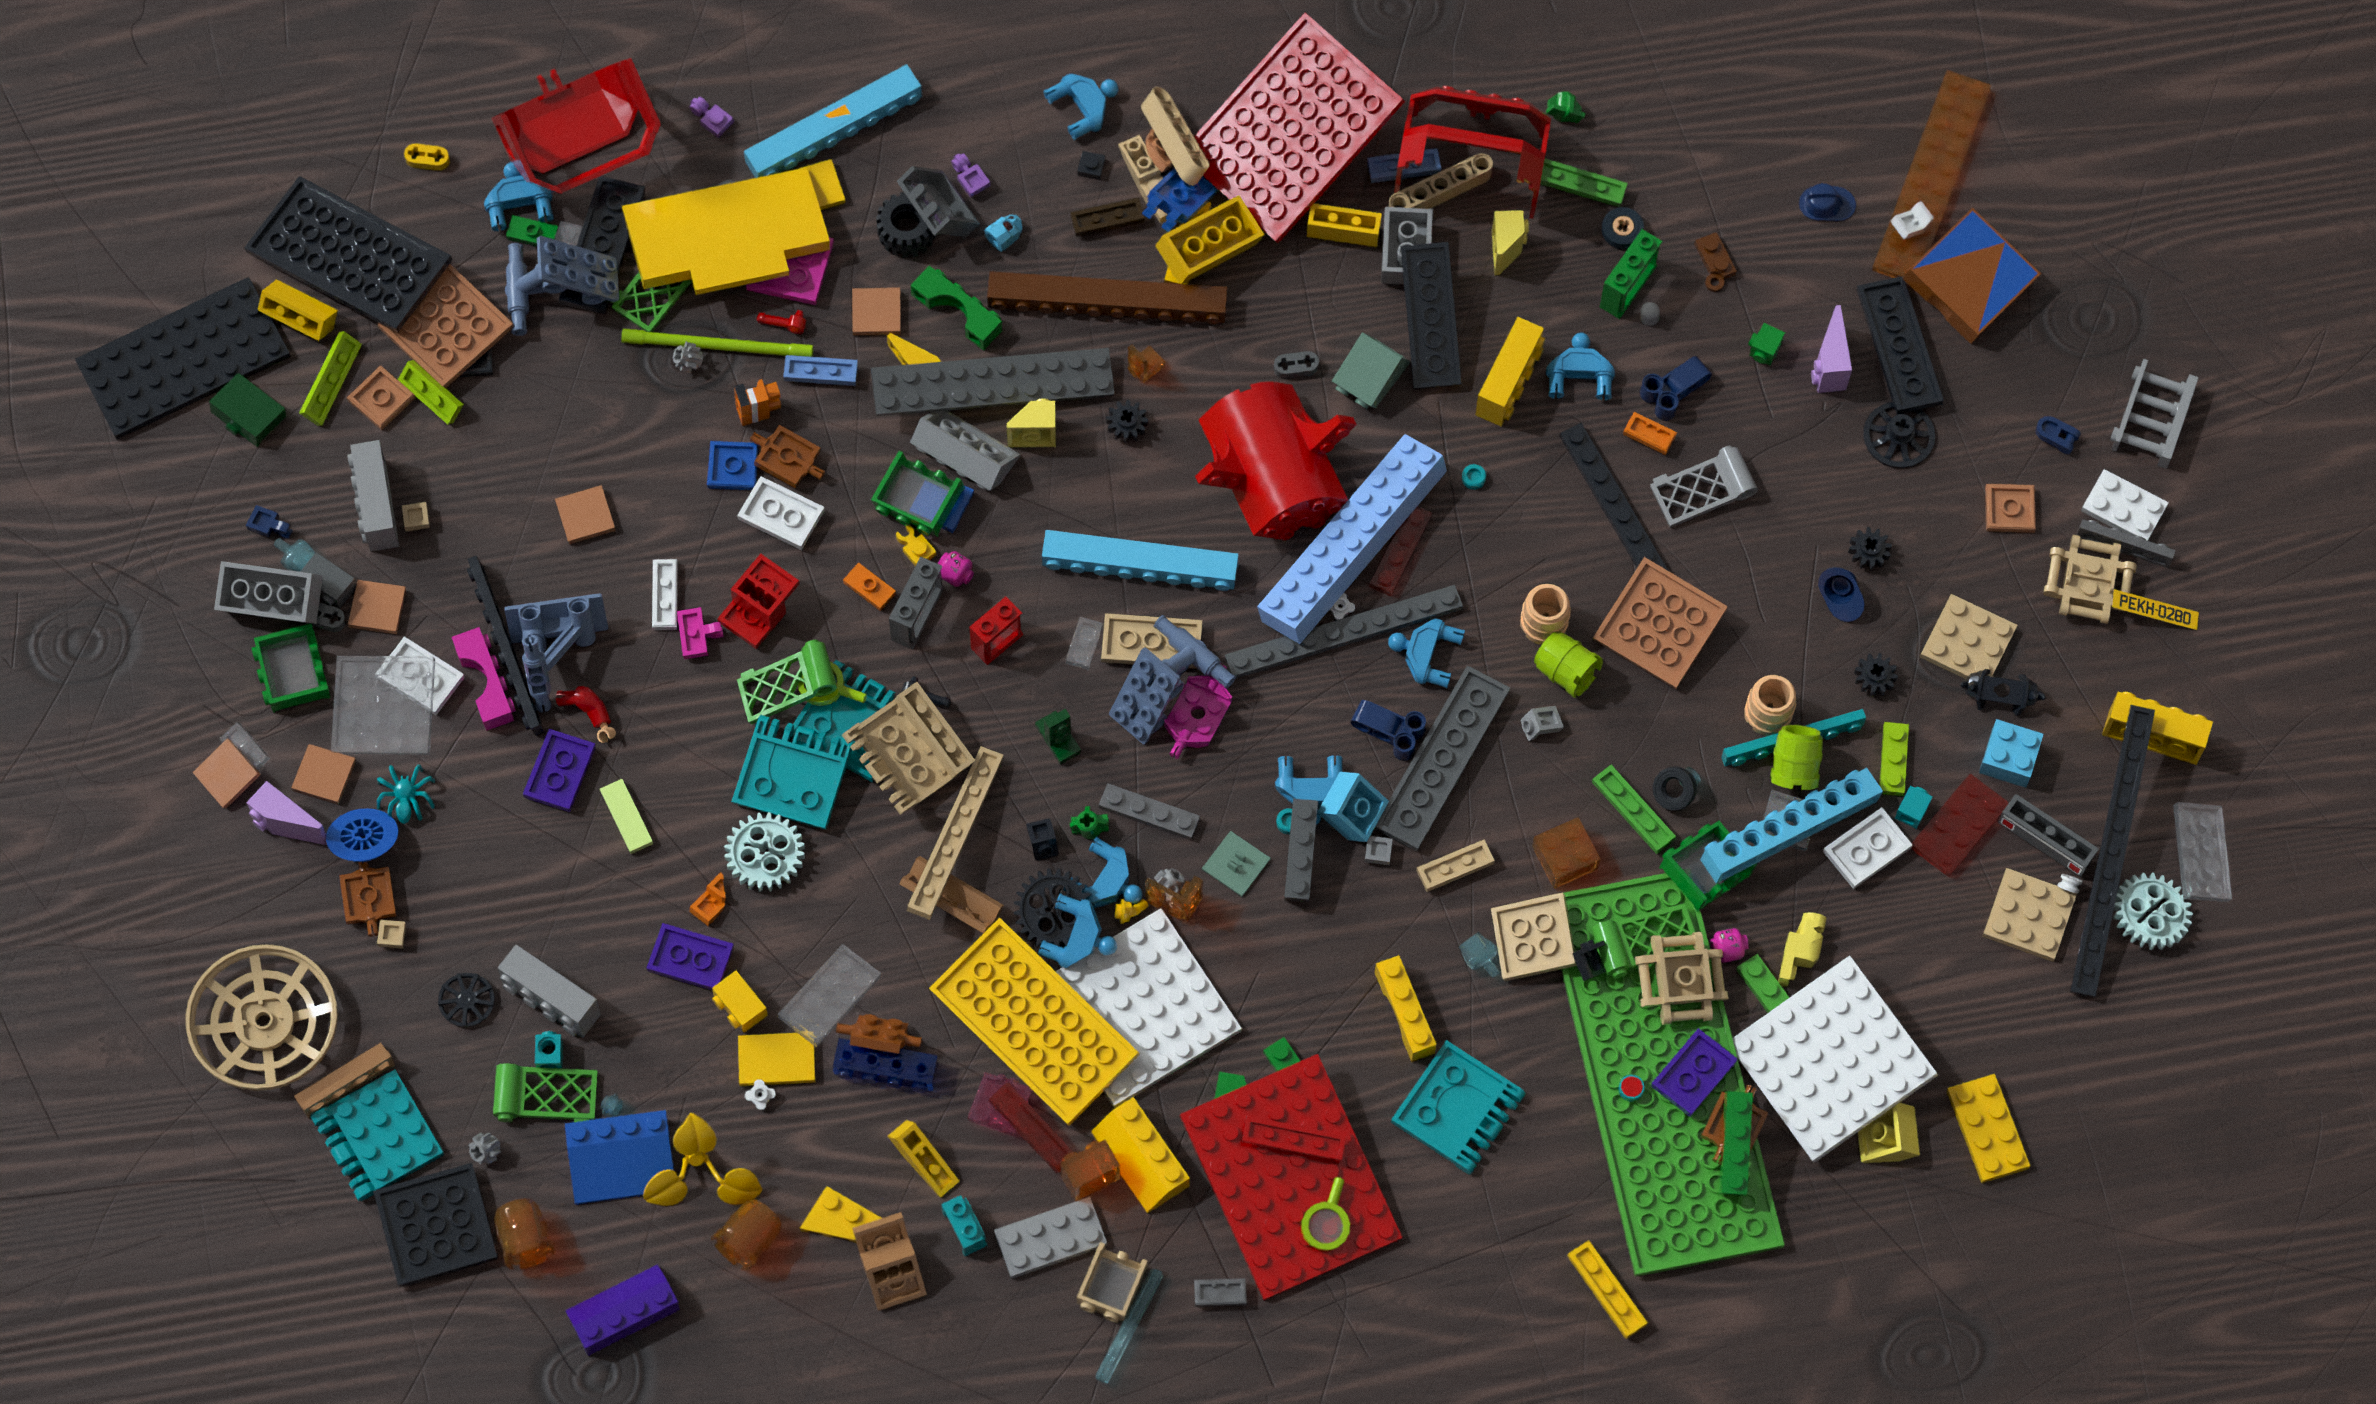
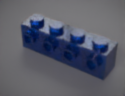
M839 1038L833 1071L834 1074H837L842 1079L850 1080L852 1077H855L869 1084L883 1082L892 1088L905 1086L911 1087L913 1091L925 1093L926 1090L933 1091L938 1067V1055L901 1049L900 1053L853 1046L850 1045V1040Z

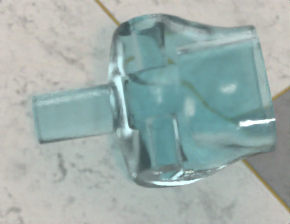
M280 538L274 543L276 548L285 553L281 559V564L289 571L300 572L315 554L311 546L302 539L296 541L292 546Z
M1477 932L1459 946L1463 958L1471 970L1484 967L1492 978L1500 973L1491 961L1498 954V949L1493 942L1482 936L1480 932Z

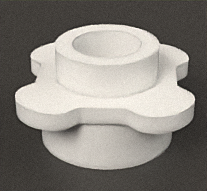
M1343 593L1329 610L1336 620H1340L1349 613L1354 612L1355 605L1350 603L1347 595Z
M756 1080L754 1087L745 1093L746 1100L752 1101L759 1110L765 1109L770 1099L775 1097L774 1089H769L765 1086L763 1080ZM759 1092L763 1094L761 1097L758 1096Z

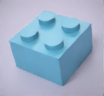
M1996 719L1979 773L2026 788L2031 778L2044 734Z
M1339 772L1317 813L1347 840L1367 842L1389 800L1359 773Z

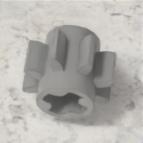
M685 342L684 346L680 345L675 349L673 361L676 363L675 366L680 368V371L691 373L692 369L696 370L701 366L703 354L700 352V348L696 347V344Z
M1166 868L1164 871L1161 869L1154 877L1157 881L1155 883V890L1165 899L1178 897L1185 890L1182 887L1184 877L1176 869L1171 868L1169 870Z
M479 1133L474 1136V1142L469 1144L471 1157L479 1162L480 1165L484 1162L489 1165L497 1160L496 1155L501 1153L499 1140L491 1135V1133L485 1135Z

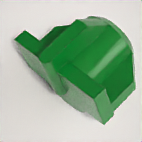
M1559 92L1548 100L1546 114L1553 116L1557 121L1579 123L1585 117V113L1581 112V106L1576 101V97L1570 92Z
M1085 806V811L1081 812L1078 817H1071L1070 828L1072 834H1081L1086 839H1094L1101 832L1109 831L1108 814L1096 815L1092 812L1090 806Z

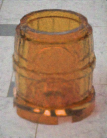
M517 1199L497 1209L494 1221L497 1239L504 1252L503 1258L506 1267L513 1269V1265H519L520 1269H527L547 1261V1255L550 1252L552 1256L554 1255L555 1249L552 1240L548 1236L547 1223L537 1203L532 1199Z
M752 1199L751 1201H746L736 1212L731 1214L724 1226L718 1229L711 1237V1241H717L714 1245L715 1248L730 1263L735 1265L739 1262L743 1265L741 1270L749 1271L756 1263V1259L769 1249L772 1242L779 1235L782 1223L770 1208L762 1202Z

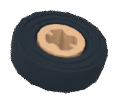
M1626 207L1611 210L1606 214L1602 222V235L1605 241L1617 249H1628L1640 231L1644 230V222L1641 216L1635 210ZM1619 225H1623V227L1626 225L1627 231L1623 232V229L1619 231Z

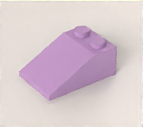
M1836 305L1818 359L1814 361V370L1811 371L1812 384H1816L1818 393L1846 390L1852 372L1841 305Z
M266 781L248 800L249 815L254 819L252 821L253 824L261 831L266 829L273 835L327 845L323 825Z

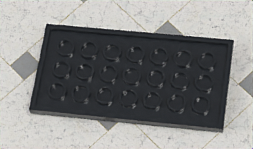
M301 176L296 179L244 247L248 254L397 333L453 260L450 254Z
M249 277L75 358L116 440L220 391L238 373L247 378L291 357L271 317L258 311L260 297Z

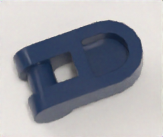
M2051 416L2041 418L2035 429L2039 439L2058 448L2060 452L2067 455L2071 454L2074 448V441H2077L2081 435L2078 429ZM2060 433H2062L2066 436V438L2062 439L2058 436Z

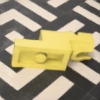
M1803 913L1797 932L1789 931L1778 983L1782 987H1787L1789 981L1795 979L1797 966L1812 968L1818 961L1823 941L1822 933L1824 932L1827 919L1826 916L1817 913Z

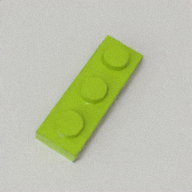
M414 360L407 362L398 381L447 425L454 423L463 404L446 388L442 387Z
M1884 722L1879 783L1883 790L1882 794L1904 796L1909 724Z

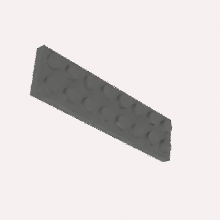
M1467 665L1389 799L1385 810L1374 828L1375 830L1415 851L1419 850L1509 694L1510 687Z

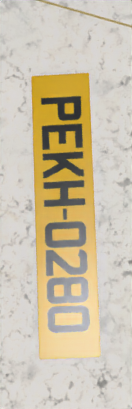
M2113 590V608L2197 630L2199 612Z

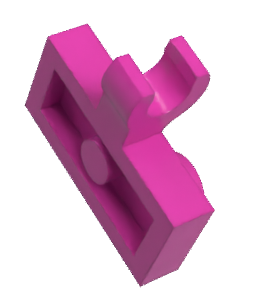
M701 607L677 611L684 660L708 656L706 638L723 637L721 623L715 622L704 625Z

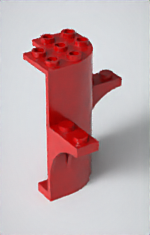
M1272 381L1250 384L1251 389L1240 392L1237 389L1226 395L1198 419L1212 448L1214 462H1209L1195 477L1198 484L1232 489L1253 536L1288 540L1301 526L1310 528L1322 527L1326 520L1334 513H1337L1341 506L1348 501L1326 453L1333 450L1334 446L1342 438L1347 437L1357 424L1353 417L1338 414L1329 421L1318 424L1304 410L1293 385Z

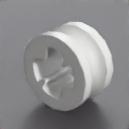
M2061 874L2062 882H2058L2057 886L2073 893H2079L2078 885H2082L2083 881L2067 874Z

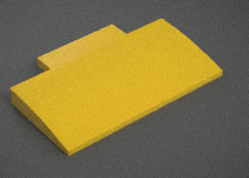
M807 168L622 206L644 289L692 279L696 295L788 276L789 269L786 259L830 250V240Z

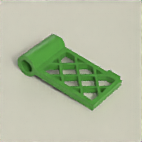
M638 272L624 292L619 290V300L612 302V309L644 331L653 332L690 285L692 279L683 281L677 287L670 288V284H667L665 289L654 290L652 287L650 288L651 291L637 293L636 286L639 282H642ZM668 293V302L664 305L656 306L654 295ZM651 296L653 307L639 309L638 298ZM635 299V310L625 311L621 308L625 300ZM654 311V319L649 326L641 321L640 314Z
M810 640L805 643L800 652L757 671L752 668L741 673V678L737 679L748 723L751 725L758 721L760 715L770 717L815 696H826L837 690L826 646L823 642H819V640ZM799 661L800 668L796 676L788 673L791 664ZM778 671L780 675L775 685L766 682L770 673ZM786 675L794 678L788 691L780 688ZM754 680L758 681L759 683L754 693H748L745 684ZM801 681L805 683L807 692L798 696L793 693ZM764 685L773 688L767 700L759 698ZM778 691L785 693L786 696L782 703L778 705L772 703ZM756 701L765 703L761 712L754 715L752 709Z
M1686 904L1618 921L1608 920L1593 926L1591 930L1595 942L1598 943L1604 940L1606 944L1598 948L1607 975L1613 976L1615 979L1621 978L1628 974L1627 971L1629 969L1639 967L1636 965L1631 953L1634 945L1646 951V955H1654L1652 947L1637 941L1641 931L1651 936L1660 935L1666 925L1678 931L1676 936H1679L1681 933L1683 935H1692L1695 930ZM1681 912L1684 920L1681 927L1668 920L1671 914ZM1655 919L1663 923L1658 933L1645 927L1647 920ZM1632 925L1638 928L1639 931L1635 939L1626 935L1622 926ZM1683 946L1670 947L1668 952L1694 950V946L1686 948Z
M509 1063L499 1064L496 1066L493 1116L498 1118V1121L505 1123L512 1122L517 1117L574 1120V1122L595 1120L597 1070L521 1067ZM526 1074H537L543 1081L532 1089L526 1083ZM556 1075L563 1076L568 1081L560 1090H557L549 1082ZM580 1077H592L591 1086L584 1092L574 1083ZM545 1084L555 1093L546 1102L536 1094ZM570 1086L580 1094L571 1103L562 1096V1093ZM525 1088L529 1091V1093L526 1096ZM589 1092H591V1100L587 1096ZM533 1095L541 1106L535 1111L524 1110V1102ZM557 1097L566 1105L561 1112H553L548 1106ZM584 1098L590 1105V1114L578 1113L573 1106Z

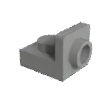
M1556 706L1533 708L1521 719L1522 729L1528 741L1534 740L1539 734L1560 732L1564 728Z

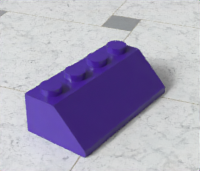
M655 1265L565 1311L589 1356L680 1310L665 1276L659 1266Z

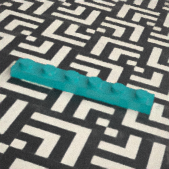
M1860 709L1805 726L1819 730L1821 732L1820 735L1828 740L1835 738L1839 733L1845 731L1853 733L1860 730L1864 725L1866 716L1864 710ZM1778 733L1725 748L1721 757L1724 766L1731 764L1732 766H1739L1748 759L1755 758L1759 760L1767 757L1769 753L1774 752Z

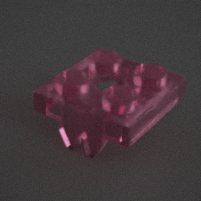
M985 1072L967 1118L971 1122L1015 1136L1032 1089L1019 1084V1081L1013 1077L1008 1079L1004 1074L996 1076ZM998 1098L1006 1100L1008 1104L1003 1112H997L993 1109V1102Z

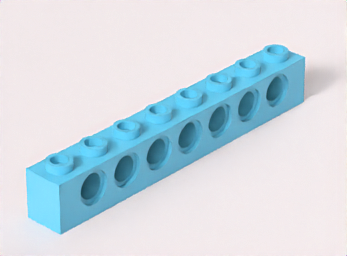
M1868 768L1859 772L1854 770L1845 779L1839 782L1838 780L1830 782L1824 790L1820 792L1814 790L1804 800L1800 802L1798 800L1792 801L1784 810L1780 812L1775 810L1769 813L1764 820L1760 822L1755 820L1749 823L1741 832L1733 831L1724 838L1725 840L1719 843L1717 841L1711 842L1704 848L1705 851L1700 860L1717 884L1876 803L1883 790ZM1847 791L1853 792L1854 795H1850ZM1827 801L1833 802L1834 805H1830ZM1807 811L1813 812L1815 816L1808 814ZM1787 821L1792 822L1795 826L1789 825ZM1766 831L1772 832L1775 836L1769 835ZM1746 841L1753 843L1754 846L1748 845ZM1726 852H1731L1735 857L1727 855Z

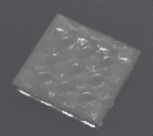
M337 656L331 753L430 755L436 659L434 657Z

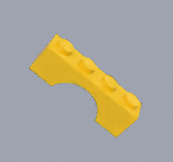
M1398 955L1376 963V978L1383 994L1388 998L1394 1010L1402 1040L1411 1062L1435 1054L1436 1042L1400 956Z

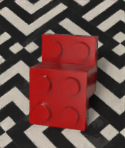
M760 554L730 589L732 602L717 620L722 626L757 649L786 614L785 601L799 586L800 582L780 566Z

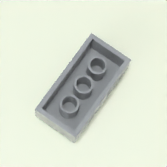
M376 440L350 445L352 454H347L349 467L352 471L351 482L356 495L354 501L359 515L358 526L360 535L362 534L363 544L368 543L370 552L399 547L386 460L380 441Z
M221 561L214 610L316 624L323 575Z
M518 945L513 947L498 967L500 980L503 982V988L512 995L517 993L522 996L523 1001L533 1009L538 1007L544 1011L543 1015L552 1022L557 1020L563 1024V1029L572 1036L578 1034L583 1038L601 1015L596 998Z

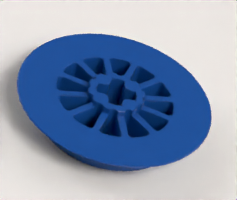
M368 808L357 809L341 815L330 825L326 834V843L330 851L342 859L355 862L371 861L386 853L394 845L398 837V826L395 820L383 811Z

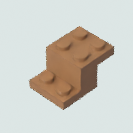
M901 1212L852 1228L878 1311L927 1295Z

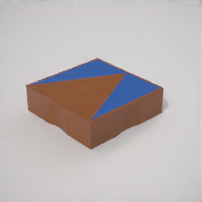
M1972 208L1908 270L1903 279L1922 298L1935 306L1943 314L1946 321L1972 344L2009 305L2015 302L2035 282L2041 273Z

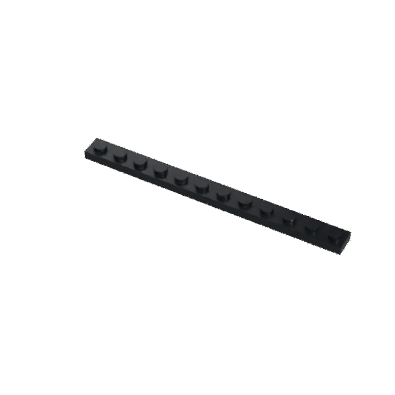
M2130 705L2070 993L2092 998L2096 996L2155 714L2153 709Z

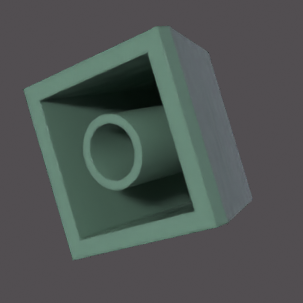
M1362 332L1332 382L1337 384L1335 389L1342 394L1348 396L1351 393L1357 397L1355 402L1367 409L1369 406L1376 408L1411 361L1374 337Z

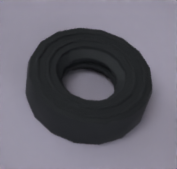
M1679 766L1667 767L1660 771L1652 785L1653 795L1657 803L1671 811L1682 810L1688 807L1695 799L1697 793V783L1694 776L1687 769ZM1671 779H1677L1683 785V793L1678 798H1673L1667 793L1666 786Z

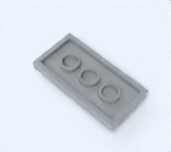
M1090 1197L994 1230L1011 1279L1096 1250L1100 1242L1107 1246Z

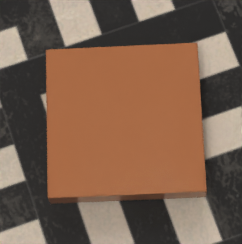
M900 288L852 289L853 335L901 334Z
M381 365L347 397V401L380 430H383L415 399V395Z
M1986 484V531L2035 533L2034 485Z
M602 485L555 499L569 544L616 531Z
M358 580L348 621L349 628L397 634L406 595V587Z
M228 738L193 772L223 808H227L261 775L233 741Z
M309 744L291 789L294 792L339 805L356 759Z

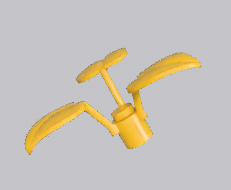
M690 1113L675 1133L673 1139L675 1149L685 1155L682 1159L683 1165L680 1175L677 1176L673 1170H664L657 1173L645 1187L643 1198L646 1202L661 1206H672L681 1202L688 1190L686 1183L681 1181L685 1177L687 1164L699 1166L703 1162L707 1164L716 1180L722 1184L718 1188L717 1194L722 1201L728 1204L738 1205L753 1200L762 1192V1186L756 1175L744 1168L729 1171L725 1175V1179L720 1177L709 1160V1156L705 1154L712 1151L716 1145L717 1138L715 1132L706 1121Z

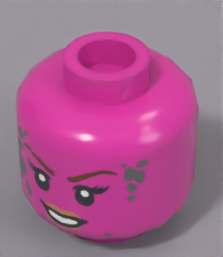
M957 551L946 552L938 562L939 565L943 566L941 569L942 580L954 587H959L963 583L968 584L974 575L972 561Z
M1737 928L1717 931L1714 934V939H1710L1711 950L1722 949V963L1742 959L1745 950L1749 948L1746 935H1741Z

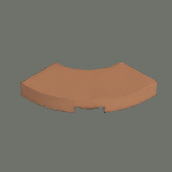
M1152 128L1146 137V149L1153 163L1161 172L1173 168L1174 165Z

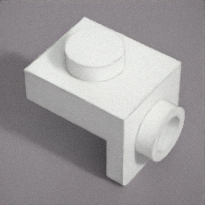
M1920 201L1915 204L1912 210L1895 215L1890 222L1902 238L1907 239L1922 234L1934 220V217Z

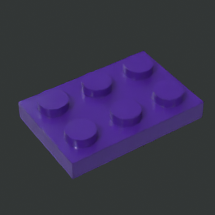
M549 729L523 792V797L570 812L595 751V743Z
M662 923L646 969L647 972L712 990L715 985L723 980L734 944Z
M1698 1028L1651 1083V1087L1691 1117L1736 1064L1738 1059Z

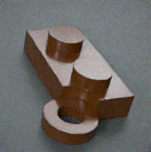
M1717 232L1695 240L1694 243L1710 274L1705 280V286L1711 292L1722 290L1724 280L1735 276L1737 272ZM1715 279L1719 284L1713 286L1710 281Z

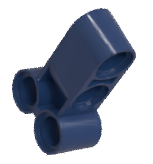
M1694 356L1662 378L1657 374L1646 375L1642 381L1640 397L1647 403H1656V416L1660 420L1668 421L1675 416L1679 401L1705 384L1711 378L1712 373L1697 356ZM1652 386L1655 387L1657 390L1651 391L1647 387ZM1662 404H1669L1671 408H1665Z
M1367 700L1360 701L1350 721V724L1356 729L1393 745V754L1401 761H1408L1414 756L1415 740L1421 739L1426 731V718L1421 712L1411 711L1403 717ZM1418 723L1420 727L1413 729L1409 727V724ZM1401 743H1406L1410 745V748L1401 749L1398 746Z

